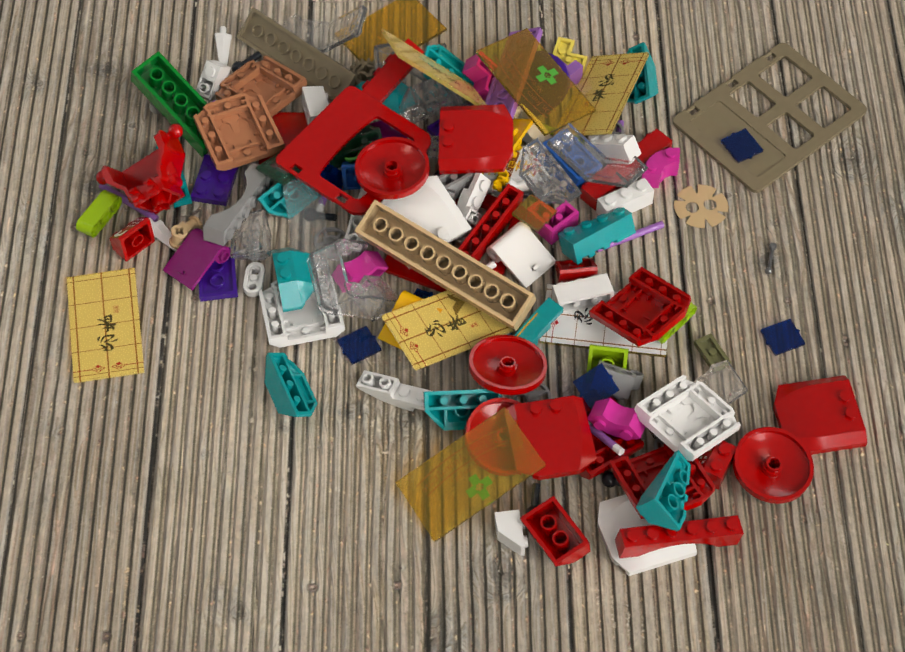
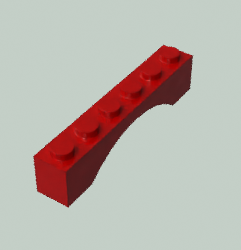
M735 515L684 521L679 531L657 525L622 528L615 538L619 559L638 557L661 548L681 544H708L716 547L737 545L744 533L739 516Z

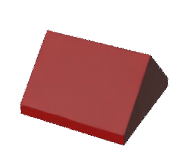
M582 258L583 262L578 265L572 260L555 261L558 283L592 277L597 274L598 267L592 258Z

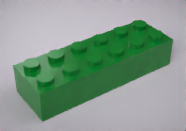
M159 51L131 71V82L171 124L182 126V136L203 157L208 153V150L194 122L193 116L195 114L198 115L207 102Z

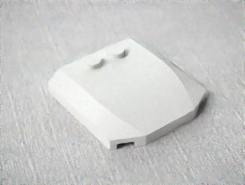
M437 175L428 176L425 184L418 191L407 197L383 199L381 202L447 243L455 239L458 240L472 231V228Z
M315 274L317 287L305 302L304 307L299 310L283 312L277 280L270 284L271 287L263 292L262 289L258 291L269 345L281 348L337 337L345 330L333 277L329 276V279L320 278L319 274Z
M682 375L637 403L634 410L639 421L674 452L679 450L687 461H694L737 432L741 424L740 422L737 423L733 408L707 385L698 380L696 383L686 380L687 376Z
M626 494L600 502L597 521L598 530L611 561L616 566L619 565L624 569L628 576L696 556L697 549L693 543L661 548L638 557L619 559L615 543L619 530L654 524H650L645 519L639 517Z

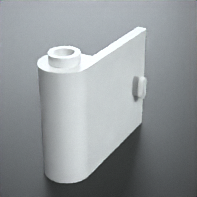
M523 222L515 224L486 249L488 256L494 262L499 263L502 261L525 289L550 269L556 261L532 233L529 225Z

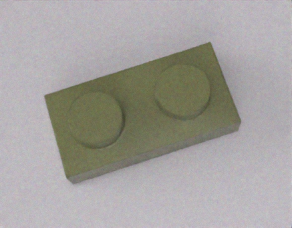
M711 333L694 341V346L714 374L731 366V361Z

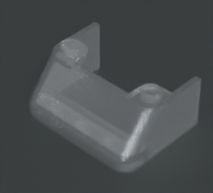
M340 238L310 253L307 263L317 305L321 312L329 315L372 319L383 302V297L365 295L364 288L359 283L349 282L344 262H349L360 256L367 249L368 242Z

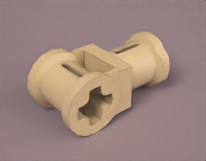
M190 216L186 223L182 221L180 224L171 228L172 237L169 239L170 246L178 249L193 229H202L203 226L200 219L196 216Z

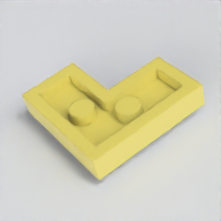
M558 37L553 55L560 58L567 65L574 60L578 61L583 65L584 73L588 56L572 53L575 40Z

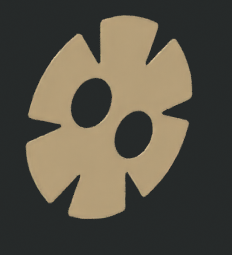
M698 184L697 193L692 186H688L677 194L678 197L685 201H674V209L680 219L690 216L686 224L697 228H705V219L711 227L721 223L726 217L717 211L728 212L729 206L727 199L722 193L712 197L716 188ZM706 200H713L717 206L713 210H708L704 207V202ZM691 202L696 203L699 206V210L691 213L687 211L686 205Z

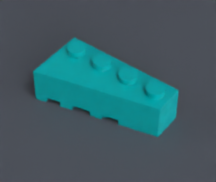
M620 207L608 214L598 215L595 219L583 221L580 225L567 227L558 233L562 253L578 265L583 262L582 258L586 256L591 258L596 255L595 251L599 249L605 250L610 247L611 242L618 243L635 234L636 231L632 213L624 207Z

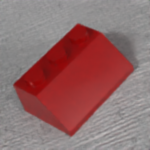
M554 496L520 517L521 522L555 567L574 563L590 552V542Z

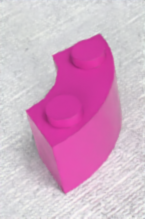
M667 148L652 155L644 165L642 179L645 178L652 188H659L660 183L665 178L678 175L680 148Z
M365 250L354 260L342 262L332 277L342 292H349L369 285L378 279L389 267L378 251Z
M611 398L595 401L588 416V420L597 430L604 431L626 441L640 439L646 427L639 421L634 410L635 408L624 407Z

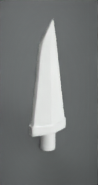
M221 26L220 33H215L214 38L218 61L227 65L232 35L226 33L225 26Z
M149 217L154 237L176 252L177 249L172 248L169 244V239L172 237L171 231L162 220L155 222Z

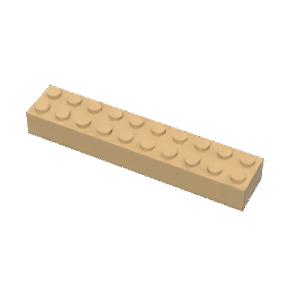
M374 200L354 230L359 238L515 332L537 300L530 291L377 200Z

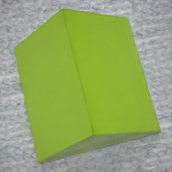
M590 344L585 383H592L599 360L626 369L629 349Z

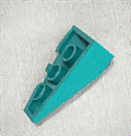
M679 450L675 451L642 494L636 506L640 515L648 523L674 531L681 529L686 518L687 511L684 510V503L688 501V495L685 494L686 486L689 485L691 469L690 463Z

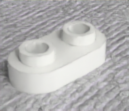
M252 262L246 267L243 289L244 293L249 297H256L259 295L258 291L263 290L265 268L262 263Z

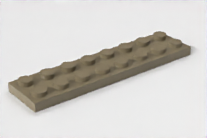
M252 8L237 35L238 39L254 50L259 51L263 56L267 55L305 77L308 86H323L325 93H328V99L331 101L346 87L353 86L358 75L256 8Z

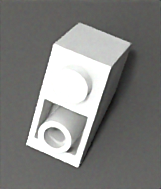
M206 60L196 88L197 93L211 100L215 92L220 90L221 82L228 77L231 67L217 60Z
M519 510L495 512L494 522L497 540L518 555L525 556L528 538L527 535H523L522 529H525V526L520 520Z

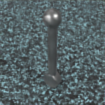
M770 243L769 245L770 255L768 267L765 269V273L768 275L772 273L771 266L774 250L777 248L776 243Z

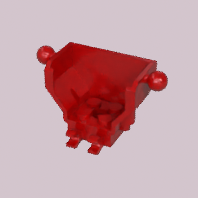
M172 124L168 132L157 131L154 139L158 149L123 172L106 165L103 166L101 171L96 174L97 182L101 185L110 184L112 187L125 191L129 203L134 204L136 208L155 214L163 210H169L170 205L185 196L181 188L183 185L181 173L186 155L179 141V137L183 134L182 126Z

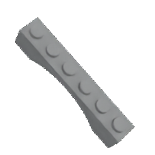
M255 163L249 165L244 172L245 192L242 198L230 208L212 214L203 225V240L225 246L228 240L232 239L234 232L241 227L242 221L248 218L251 209L256 207L257 199L272 185V168Z

